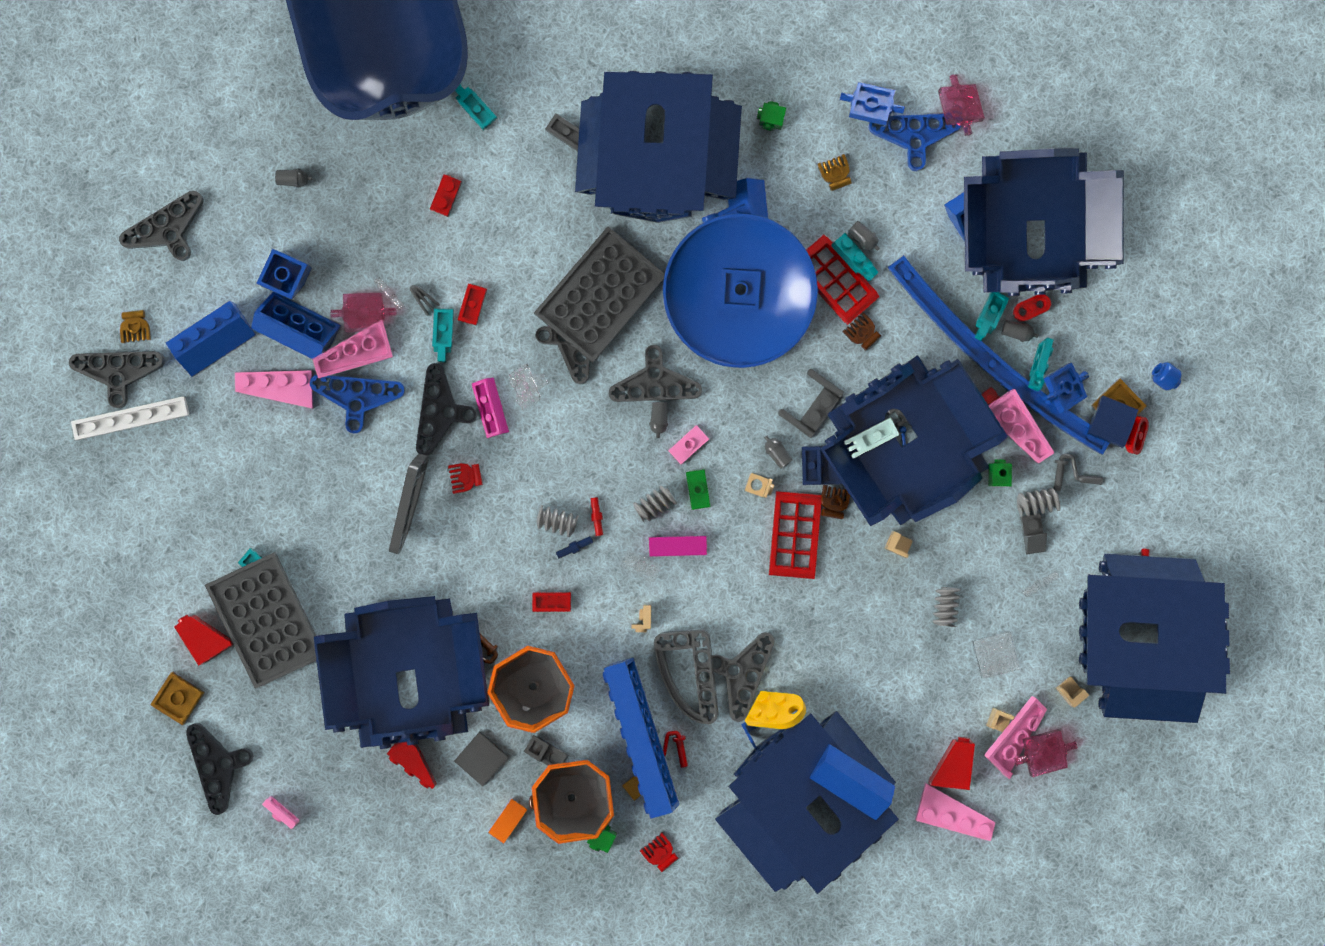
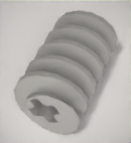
M659 486L660 493L653 490L654 497L647 494V501L643 498L640 499L641 505L636 502L633 503L643 522L644 518L651 521L650 514L657 517V510L663 513V506L670 509V502L675 505L677 504L668 488L665 489L663 486Z
M1049 488L1048 491L1042 489L1040 493L1037 490L1033 491L1032 494L1026 492L1025 496L1019 493L1017 496V507L1021 517L1023 512L1029 517L1031 510L1034 515H1037L1038 509L1041 510L1042 514H1045V508H1048L1051 513L1053 512V506H1055L1057 511H1060L1059 497L1053 488Z
M541 505L537 517V527L541 529L545 525V531L552 527V533H556L559 529L560 535L567 531V537H571L575 531L579 515L575 519H573L572 513L565 517V511L558 515V509L551 513L550 507L543 511V505Z
M941 587V589L936 590L941 596L935 597V600L939 601L940 604L934 605V608L939 610V612L933 613L934 616L938 617L937 620H933L934 624L956 627L952 623L957 622L958 619L952 616L958 614V611L953 608L958 607L959 604L954 602V600L959 599L960 596L955 594V592L961 589Z

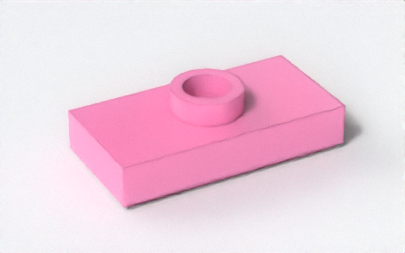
M696 425L668 451L680 464H683L709 438Z
M272 796L267 798L262 804L273 813L272 817L278 822L282 821L290 829H293L300 822V819Z

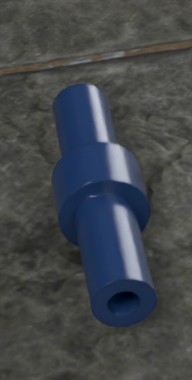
M589 536L578 542H571L568 547L557 551L556 555L560 559L571 553L575 554L581 551V548L592 544L593 540Z

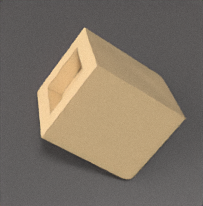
M892 531L884 549L908 558V551L913 541Z
M1068 677L1056 687L1067 703L1074 708L1089 696L1085 689L1080 688L1072 677Z
M993 708L986 726L1003 732L1009 725L1010 719L1014 720L1015 716Z

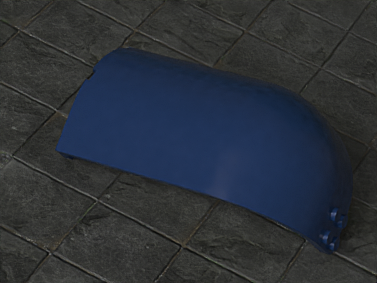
M286 0L309 85L321 104L338 117L348 120H396L405 118L448 97L458 88L463 80L467 67L468 45L457 0Z

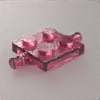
M957 74L949 76L952 86L940 87L938 94L946 124L963 126L964 135L969 136L973 133L970 124L982 122L985 118L976 84L960 85Z
M382 293L343 294L342 310H331L330 313L338 314L330 315L331 318H343L345 332H360L380 320H383L384 323L385 316H396L397 312L389 311L397 310L396 307L385 308Z
M1059 729L1023 739L1024 756L1014 758V763L1016 766L1026 763L1031 777L1068 768L1066 760L1067 751L1077 749V743L1073 741L1065 744Z

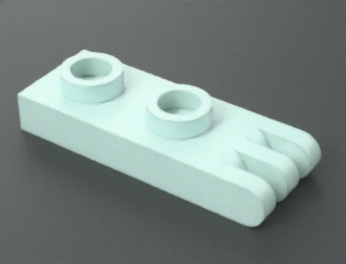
M888 418L844 442L846 445L851 442L854 443V445L848 447V450L850 452L857 449V452L851 455L852 458H855L898 436L899 433L892 419Z

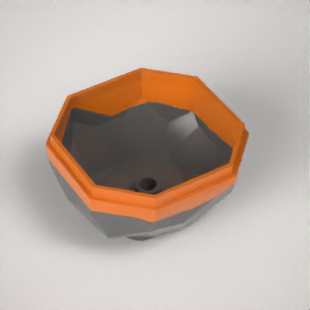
M526 646L494 666L487 693L507 727L536 733L568 713L575 685L555 652ZM531 683H535L537 685V688L535 690H532L530 688Z
M589 760L548 765L531 787L536 827L558 844L598 838L614 817L610 777ZM570 794L575 796L572 801L568 800V795Z

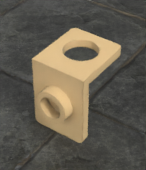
M751 473L745 491L767 498V495L772 494L774 484H772L773 479H767ZM755 479L762 482V488L757 491L751 487V482Z

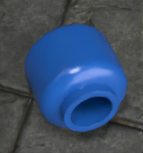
M1169 362L1159 363L1152 371L1153 382L1166 391L1177 388L1181 383V371Z

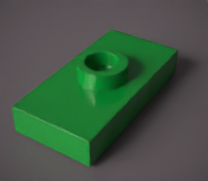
M705 469L686 472L691 510L711 507Z

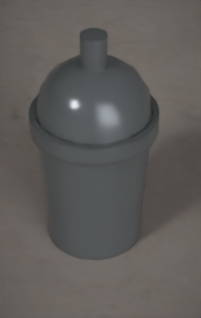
M299 168L294 170H276L275 173L276 185L301 188L307 184L308 180H312V177H308L307 173Z
M857 221L848 230L861 244L862 248L867 250L875 248L877 251L880 249L877 246L878 237L876 233L870 231L860 221Z
M1005 320L1001 335L1020 340V342H1027L1033 337L1038 338L1039 334L1034 333L1033 327L1028 323L1023 324Z
M652 402L649 426L651 431L656 433V438H660V434L664 433L668 427L667 403Z
M768 436L764 437L767 441L764 446L766 454L774 460L780 469L793 461L781 441L776 438L770 439Z

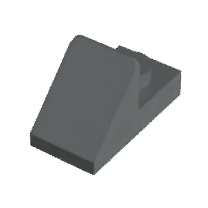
M1041 515L1020 517L1026 555L1046 552L1047 533H1043Z

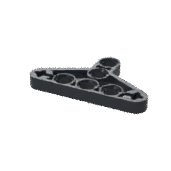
M437 363L430 364L426 370L416 441L417 453L427 456L433 453L453 422L470 424L477 418V412L474 408L455 403L445 371ZM435 367L441 372L436 375V381L440 380V384L429 382V379L433 380V374L430 371L434 370ZM436 386L438 388L437 395L430 396L428 388ZM429 404L435 406L436 411L433 415H427L425 412V408ZM447 407L454 409V415L451 418H447L444 415V410ZM465 410H471L473 412V418L471 420H465L463 418V412ZM426 423H430L433 427V431L430 434H425L422 430ZM421 435L432 437V441L427 440V446H430V450H426V453H423V450L420 449V445H424L425 439H421Z
M194 723L187 728L186 736L209 810L215 815H220L228 809L234 769L250 764L253 761V752L248 748L228 752L202 724ZM194 727L195 729L200 730V733H198V739L200 740L204 737L205 741H201L194 744V741L197 740L196 735H192L191 731L194 730ZM199 745L206 747L207 751L204 756L197 753ZM241 752L248 753L249 760L247 762H242L239 759ZM226 757L230 760L229 768L222 767V758ZM206 763L212 766L210 774L203 772L202 767ZM210 782H215L218 785L216 792L209 791L208 785ZM219 793L222 795V797H217L218 802L223 804L221 811H219V808L214 807L217 804L216 798L211 799L212 796H216Z

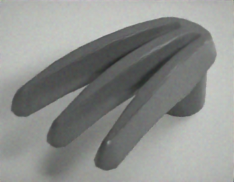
M410 286L412 295L426 316H429V313L420 300L422 299L433 312L434 308L424 296L437 306H440L434 298L419 286Z

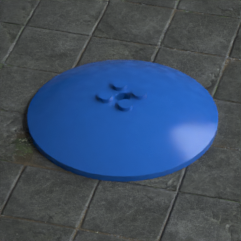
M734 213L715 217L689 232L681 240L670 257L663 282V299L666 314L672 328L681 341L705 360L734 368L763 365L791 350L807 331L814 316L818 296L814 265L798 238L784 226L773 220L746 213ZM738 284H744L746 292L739 294L736 292L735 287Z

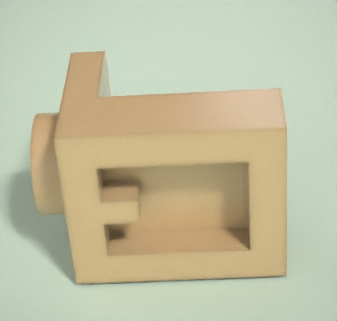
M643 605V609L639 610V620L643 621V624H631V629H635V632H647V629H651V605Z

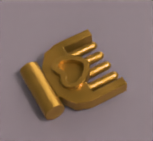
M845 154L841 155L845 166H843L840 156L837 157L840 166L837 165L835 158L832 159L833 166L830 160L827 161L830 172L825 162L822 164L826 173H824L821 163L817 164L822 178L825 182L831 183L829 184L831 191L852 184L850 177H847L850 170Z
M144 310L121 313L124 320L120 325L121 343L130 342L129 332L131 333L132 342L135 341L134 334H136L137 341H140V331L142 340L145 341V330L146 340H151L150 326L146 320L142 319L145 318Z

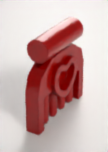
M464 463L448 466V469L460 467L459 469L449 471V473L460 472V474L450 476L451 479L458 478V480H452L451 483H463L452 486V489L464 487V489L452 491L453 494L471 490L474 483L475 486L483 485L479 464L471 465L472 468Z
M661 832L660 836L667 844L657 836L656 838L662 846L655 839L652 840L656 846L655 848L651 843H648L654 854L647 846H644V849L651 857L643 849H640V852L649 863L658 865V869L663 872L679 858L675 853L672 854V844Z

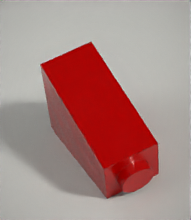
M187 614L178 620L179 623L174 626L198 666L205 664L233 646L228 636L196 615L189 617Z
M958 737V740L952 739L929 778L928 783L931 786L970 790L975 744L970 741V738Z

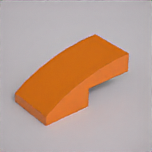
M511 799L488 833L504 844L527 809Z

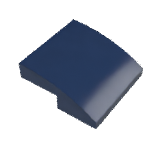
M1102 396L1099 399L1096 413L1091 419L1087 434L1124 448L1133 428L1138 409Z
M822 446L802 447L803 485L842 484L820 450Z

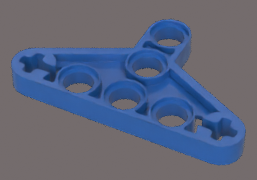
M957 114L897 115L888 117L887 128L889 131H885L886 126L876 130V127H872L875 124L869 122L868 128L872 134L907 149L908 167L912 171H920L926 163L925 148L958 131L962 126V118ZM942 118H945L944 122H950L951 119H954L958 124H956L955 128H952L951 124H946L944 126L945 129H942ZM931 119L938 120L939 127L936 129L931 128L929 121ZM894 120L899 121L901 129L894 130L891 127V122ZM918 120L920 128H911L910 121ZM912 139H919L921 146L913 148L911 146ZM913 158H920L922 165L914 167L911 162Z
M317 375L310 379L311 389L346 410L345 426L347 431L353 434L363 429L365 411L396 400L405 393L404 385L397 381L329 375L321 378L322 382H328L327 378H331L329 382L330 390H326L327 386L323 385L318 389L317 385H314V381L318 380ZM337 379L344 383L340 391L335 390L333 387V382ZM356 381H360L363 384V389L360 392H355L352 389V385ZM374 383L381 384V393L375 394L372 392L371 387ZM385 383H389L388 388H394L395 385H398L401 392L395 396L394 392L387 391L388 395H384L386 391ZM358 400L361 403L359 411L351 409L352 401ZM356 419L359 421L360 427L358 430H352L349 427L351 420Z

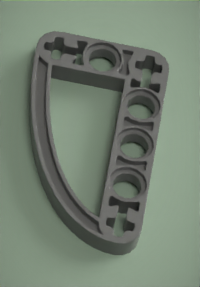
M419 453L408 466L389 546V552L399 554L408 535L429 458L427 455Z
M704 629L658 634L654 639L657 664L671 698L677 707L690 719L701 724L714 723L718 718L719 712L709 633ZM699 633H701L702 637L706 638L703 640L702 645L703 647L707 646V649L701 648L697 650V647L701 646L700 640H696ZM671 635H673L674 646H672V642L666 643L665 647L662 643H659L662 637H664V640L672 639ZM678 635H684L687 638L685 645H680L677 642ZM693 649L700 713L689 706L679 693L672 679L665 651ZM701 652L708 655V661L705 663L698 660V654ZM703 671L710 674V680L707 682L702 681L700 678V674ZM703 691H710L712 699L709 701L704 700L702 697ZM713 703L714 706H710V713H714V716L709 719L708 716H705L708 712V707H703V705Z

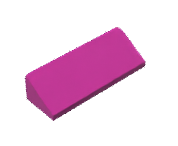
M486 378L472 383L486 437L491 438L508 433V426L494 378Z
M707 536L649 537V557L707 555Z

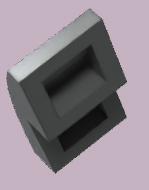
M535 735L532 736L524 750L526 754L547 766L565 763L569 756Z

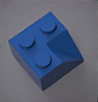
M272 248L256 284L292 300L305 285L312 267Z

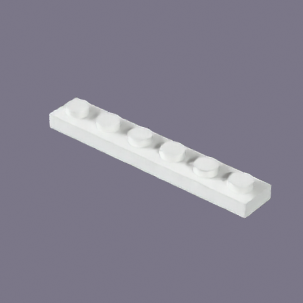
M183 396L71 421L74 439L82 440L190 415L186 397Z

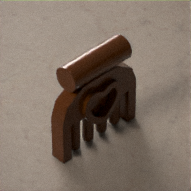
M862 312L863 318L858 316V319L864 325H861L856 319L854 322L858 327L853 323L850 324L856 331V334L850 327L846 328L854 337L845 329L842 332L851 342L862 344L861 347L867 351L881 335L877 331L874 333L875 325L873 321Z
M823 485L821 504L825 508L822 509L821 515L842 520L844 512L841 511L847 509L850 494L847 490L843 489L842 496L840 497L841 488H838L837 495H835L836 487H833L832 496L830 497L831 486Z

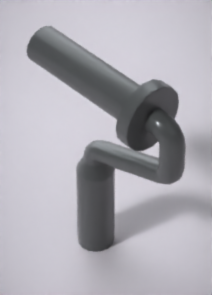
M1063 454L1059 460H1055L1054 463H1057L1054 482L1055 491H1061L1064 467L1065 464L1068 465V462L1064 461V459H1071L1076 480L1081 483L1102 485V477L1078 476L1076 461L1073 455Z

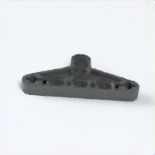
M197 191L185 193L122 232L119 236L120 244L128 249L167 246L175 259L179 261L187 260L191 255V250L183 235L203 205V196ZM191 196L198 197L196 199V204L192 202L187 204V206L191 208L187 211V207L184 203H182V201L188 203L192 200ZM176 205H181L183 208L182 213L179 215L173 213V208ZM160 215L166 216V222L163 225L157 223V218ZM143 225H149L150 232L147 235L141 234V227ZM134 231H136L137 235L142 238L141 240H139L138 237L135 236L136 234L134 233ZM170 231L176 232V238L173 241H168L167 234ZM126 236H135L131 239V244L127 242L125 243V241L127 240ZM180 247H185L186 254L183 257L177 256V250Z
M543 326L538 328L535 334L537 341L546 345H558L573 381L576 384L586 383L589 377L590 361L587 358L583 362L577 361L576 354L579 351L567 341H559L558 334L550 327ZM542 330H546L550 334L549 339L546 341L539 339V333ZM575 364L587 365L586 368L582 367V373L586 376L581 381H578V378L574 376L579 372V367L575 368Z
M650 345L645 350L646 367L611 386L608 392L610 399L614 402L682 400L698 398L702 393V387L698 382L663 367L661 348L657 345ZM655 348L659 351L658 358L651 359L648 356L650 349ZM653 367L660 370V375L657 378H652L649 375V370ZM681 385H686L685 389H690L691 385H695V388H699V391L695 395H692L691 392H685L686 396H682L683 389ZM654 386L659 387L661 390V394L658 397L650 395V389ZM677 386L680 389L679 395L671 396L669 388ZM624 387H629L627 392L629 399H625V395H619V398L616 399L615 395L611 394L615 391V388H619V391L623 392L625 391ZM634 387H638L642 391L639 398L631 396V390Z
M154 351L74 354L69 359L71 369L107 385L108 403L114 408H123L127 404L128 385L160 369L165 363L164 356ZM144 355H146V359H154V355H156V358H159V362H156L154 366V363L146 362ZM119 356L122 360L121 365L115 367L112 363L113 358ZM134 356L141 358V363L138 366H133L131 363ZM96 357H101L103 363L100 367L96 368L93 360ZM79 358V360L88 361V365L80 364L78 368V365H75L74 362L78 361ZM117 375L122 378V383L119 386L113 384V378ZM117 394H120L123 399L119 405H115L113 402V398Z
M763 632L759 634L732 660L721 655H712V658H719L722 662L719 668H714V672L726 676L729 713L735 722H741L747 717L774 645V638L770 633ZM765 636H769L768 640L771 641L764 648V650H768L767 654L761 650H756L757 646L762 647L763 643L760 639L765 638ZM762 654L764 656L763 663L755 664L753 661L754 655ZM731 665L739 667L737 675L729 674L728 669ZM751 671L757 674L755 682H749L746 679L747 674ZM746 689L750 692L751 695L748 700L740 698L739 695L742 690ZM736 700L742 704H748L746 708L742 706L741 712L744 714L738 718H735L733 713L734 710L739 708V704H735Z

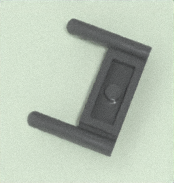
M809 369L807 375L824 387L800 421L784 409H780L778 415L812 438L844 392L813 369Z

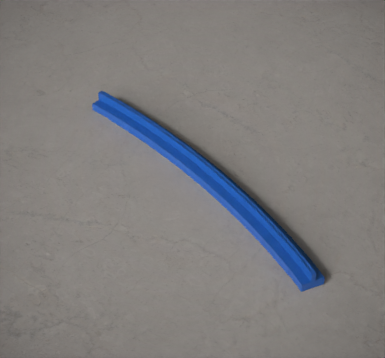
M904 255L888 267L894 277L928 317L989 376L1007 391L1015 389L1025 405L1054 426L1097 453L1104 454L1109 442L1087 434L1090 424L1069 410L1059 413L1054 401L1045 404L1044 401L1046 400H1043V398L1047 395L1041 390L1036 391L1028 388L1029 381L1009 366L986 344L974 338L976 335L935 294Z

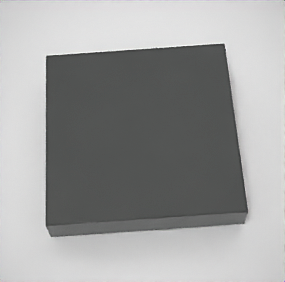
M479 731L454 762L483 787L509 756Z

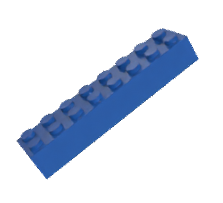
M634 657L612 663L603 668V678L605 683L609 685V697L612 702L614 701L616 707L614 710L615 717L621 723V736L627 742L626 752L628 757L632 758V771L639 781L638 790L645 800V812L649 814L650 819L673 813L680 804Z

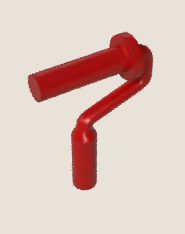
M679 731L667 732L663 745L664 756L667 753L669 736L676 735L672 740L676 742L680 767H687L683 742L686 736H681Z

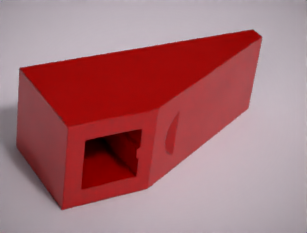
M407 742L394 743L387 752V755L390 756L389 760L395 765L400 764L405 768L404 771L409 776H416L420 779L419 783L428 789L430 787L433 789L437 783L417 744L407 745Z

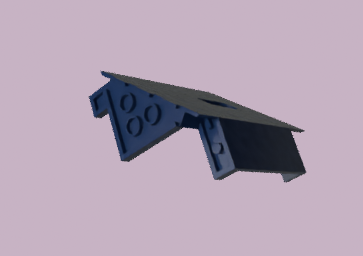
M638 71L604 72L603 93H600V96H590L589 99L581 101L575 192L587 195L595 194V207L609 208L611 210L610 214L655 223L692 217V211H704L705 196L720 200L736 198L742 106L734 104L732 100L722 101L719 100V97L712 96L713 74H693L691 72L677 74L662 71L655 73H640ZM653 105H660L665 110L663 143L644 142L646 113L649 107Z
M1079 148L1000 151L999 156H982V176L964 177L965 272H972V275H983V293L1001 292L1008 293V296H1020V292L1034 291V295H1045L1046 291L1061 290L1062 294L1072 293L1074 289L1087 288V269H1098V265H1105V269H1117V265L1124 264V170L1087 172V152L1079 153ZM1044 220V254L1038 259H1032L1027 252V221Z
M917 355L903 365L899 363L890 369L892 372L880 380L878 378L868 383L869 387L857 395L855 393L845 398V403L827 414L838 431L834 433L835 435L825 440L826 444L820 450L870 526L884 520L890 514L894 516L900 525L910 519L917 522L957 503L983 479L981 473L988 469V464L981 453L1001 444L1008 437L959 359L953 362L947 360L940 365V369L933 368L928 371ZM891 409L900 410L917 435V438L903 447L894 437L855 458H852L851 455L857 452V449L850 452L848 450V447L854 445V443L851 442L846 445L844 442L884 421L886 413Z
M1104 554L1103 560L1099 562V572L1102 575L1088 574L1087 589L1084 590L1083 598L1079 600V609L1082 610L1084 615L1083 625L1079 626L1080 641H1083V652L1079 654V664L1082 665L1084 673H1087V685L1102 686L1103 695L1098 700V707L1102 710L1103 717L1198 723L1206 693L1226 694V674H1230V658H1227V647L1230 646L1226 621V619H1229V603L1225 602V583L1205 582L1196 559ZM1124 623L1158 624V644L1125 641L1120 636V627Z
M435 596L389 600L356 607L353 613L344 614L346 632L314 636L325 730L333 729V733L345 731V727H349L350 730L358 729L361 748L380 746V749L392 748L391 744L407 742V745L419 744L418 740L434 738V741L446 740L448 735L469 732L466 713L482 711V707L489 706L477 613L453 616L450 598L435 600ZM415 670L418 703L412 709H406L400 703L396 672Z
M838 711L825 718L821 724L810 713L797 725L788 729H780L758 744L757 748L751 751L734 772L736 779L728 786L738 799L722 809L715 818L717 823L774 892L781 888L785 890L793 881L796 880L798 882L804 878L817 894L820 893L831 881L837 880L841 876V872L852 862L854 863L859 860L862 853L872 844L877 843L882 838V835L899 820L889 807L877 820H874L809 778L827 746L830 744L891 784L895 785L896 783ZM818 796L823 798L841 822L840 829L835 834L825 832L806 809Z

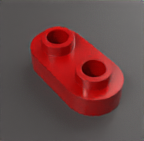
M1047 295L1033 296L1018 303L1013 309V315L1018 321H1027L1048 311L1051 306V300ZM1038 301L1043 303L1042 308L1037 306ZM1020 309H1024L1026 311V314L1021 315L1019 312Z
M1136 417L1125 445L1128 453L1136 455L1141 453L1149 428V421L1146 417Z

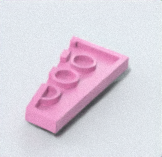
M383 320L374 323L313 358L317 377L322 378L392 358L393 355Z
M312 370L235 373V392L314 409L313 389L310 387V379L313 377Z
M1015 389L1010 390L988 405L1006 434L1036 463H1040L1054 454L1053 449Z
M1033 696L984 755L1008 779L1013 775L1011 771L1014 765H1018L1021 759L1019 756L1024 746L1027 747L1030 743L1029 739L1032 731H1036L1047 711L1042 703Z
M925 783L916 821L991 841L995 827L993 820Z

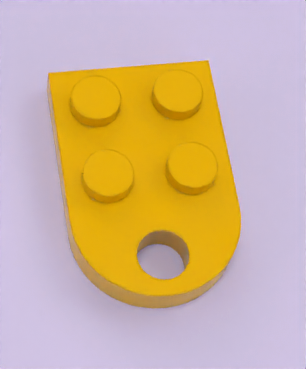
M760 691L745 722L748 726L788 729L797 725L803 719L806 713V706L802 698L796 694Z

